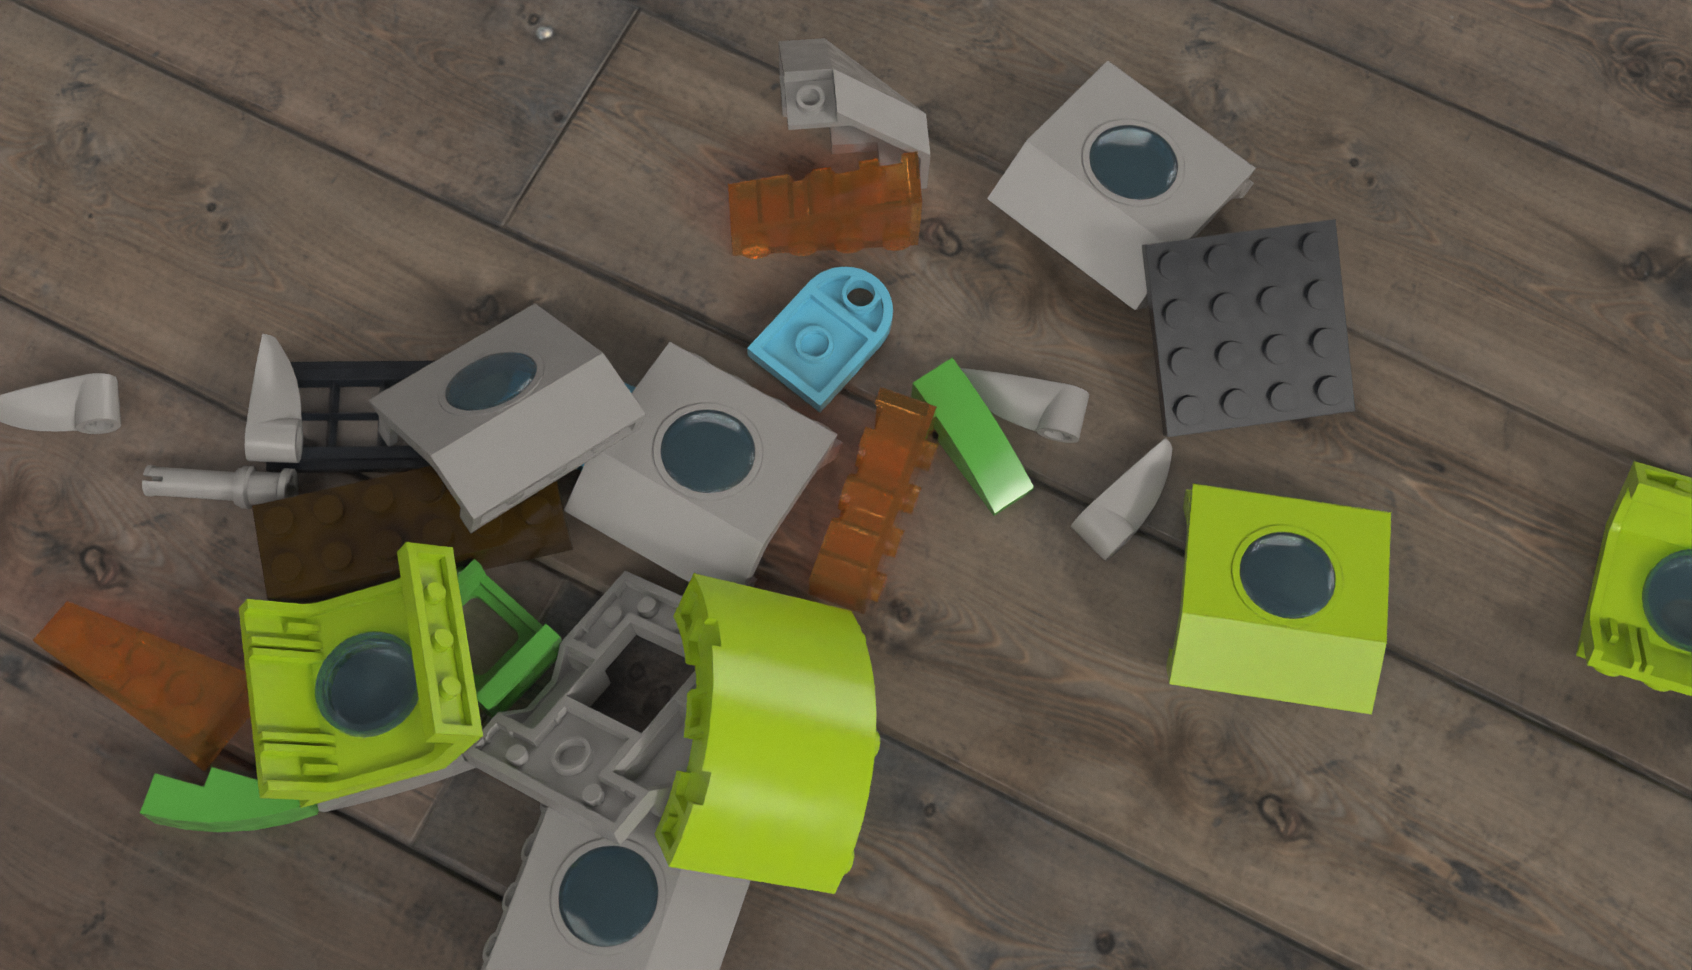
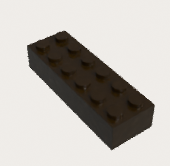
M432 466L252 506L268 601L312 604L399 579L401 576L397 551L406 542L453 547L456 569L461 566L466 568L474 559L486 570L573 550L558 480L470 533L459 517L461 507Z

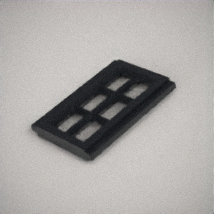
M436 360L290 362L297 379L300 394L303 427L302 455L299 463L266 462V471L281 473L284 468L295 469L297 473L405 472L431 466L399 435L397 443L390 447L387 445L378 432L379 415L368 400Z

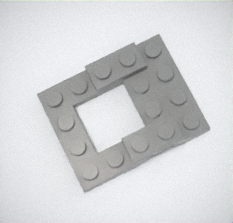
M624 571L561 641L552 680L526 709L498 712L482 729L483 737L463 753L469 764L618 845L625 841L648 812L661 817L669 799L676 771L686 772L693 739L683 738L687 693L691 689H696L695 671L642 733L590 707L611 684L605 670L636 635L685 657L680 632L673 617L682 596Z

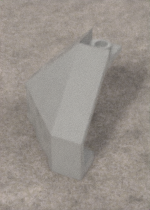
M825 38L778 41L782 115L787 117L788 130L829 127L832 154L877 151L881 192L927 189L930 146L926 113Z

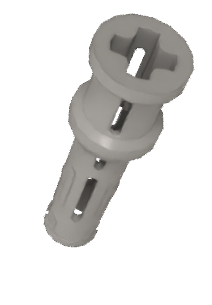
M147 465L143 476L152 477L153 481L142 480V489L145 496L233 501L241 509H251L253 505L297 496L299 490L298 475L295 469L284 468L281 473L256 471L254 466L247 465L238 468L236 472Z

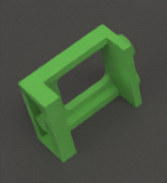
M474 559L466 568L461 566L456 569L462 607L470 599L478 598L518 633V641L487 673L483 675L473 673L478 707L492 719L498 712L507 711L549 669L557 659L562 639L547 624L544 626L540 624L489 578L482 565Z

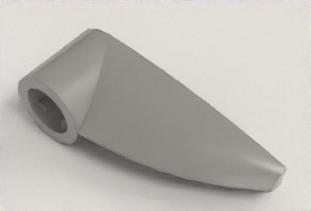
M262 334L245 428L246 459L259 462L299 463L303 447V427L297 379L291 363L277 339L271 335Z
M960 368L993 414L1016 425L1036 431L1042 437L1063 443H1076L1079 441L1089 399V393L1084 389L1070 384L1043 379Z
M92 373L1 394L0 422L34 431H79L87 434H103L116 431L121 427L118 380L110 374Z
M1167 438L1163 439L1117 479L1072 523L1071 528L1105 561L1113 557L1132 538L1156 505L1164 488L1173 448Z

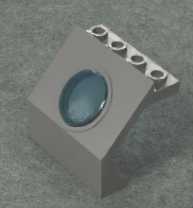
M1107 61L1026 140L987 199L1131 308L1139 310L1148 306L1142 245L1195 238L1230 200L1243 198L1254 184L1248 178L1256 167L1110 61Z
M535 303L368 400L379 415L378 432L387 445L390 447L397 443L399 435L435 469L461 507L459 517L470 533L639 430L646 415L604 353Z
M669 342L632 392V395L646 413L640 429L585 462L564 511L690 582L693 573L754 587L757 578L753 577V574L770 540L814 474L820 468L836 459L843 442L836 439L837 433L833 432L826 425L809 419L791 409L781 400L770 397L751 387L743 379L728 374L708 363L703 357Z
M540 802L541 815L534 832L526 839L521 852L523 862L516 880L508 887L502 901L503 914L496 932L488 938L484 946L482 955L484 963L481 970H720L751 880L669 867L654 835L661 817L651 812H648L625 841L618 845Z

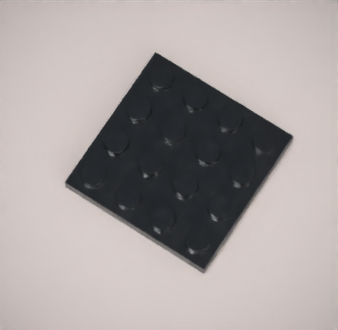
M1336 219L1142 245L1163 436L1174 437L1355 411Z

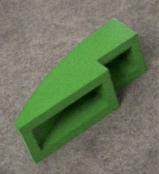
M953 358L913 382L912 400L939 434V444L993 516L1033 491L1034 486L1002 429Z
M211 767L204 787L155 773L140 814L155 824L184 830L235 832L259 830L293 823L315 816L319 810L317 804L300 808L299 800L260 798L257 779Z

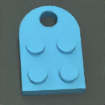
M835 267L823 271L812 278L747 348V355L821 413L887 339L893 317V305L890 294L877 277L865 270L854 267ZM862 288L871 292L874 299L868 305L856 306L848 300L847 295L854 289Z

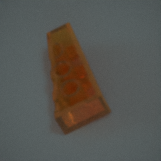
M918 151L901 154V163L880 166L878 158L859 161V170L837 173L829 166L813 169V172L807 174L803 180L794 181L793 177L784 174L728 184L733 256L743 255L749 259H760L775 253L808 256L816 251L837 250L840 253L850 254L859 252L863 248L883 247L890 251H899L909 246L918 245L923 202Z
M880 387L874 403L876 405L875 429L865 427L855 462V467H858V471L856 474H848L837 508L841 513L839 518L833 516L809 578L810 595L861 614H865L870 600L878 603L888 578V574L881 572L887 556L896 558L905 530L898 527L904 512L913 515L922 491V487L915 485L921 469L927 472L930 471L939 447L938 444L932 442L937 407Z
M66 601L32 640L55 660L202 771L207 769L251 716L245 671L72 602Z

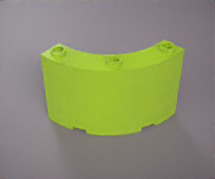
M693 573L673 615L682 639L685 663L695 666L696 689H691L687 693L683 738L693 740L686 772L676 771L669 799L654 835L668 866L672 868L835 894L844 874H847L853 865L854 848L863 823L870 792L874 758L880 747V736L878 731H876L875 684L866 637L851 610Z

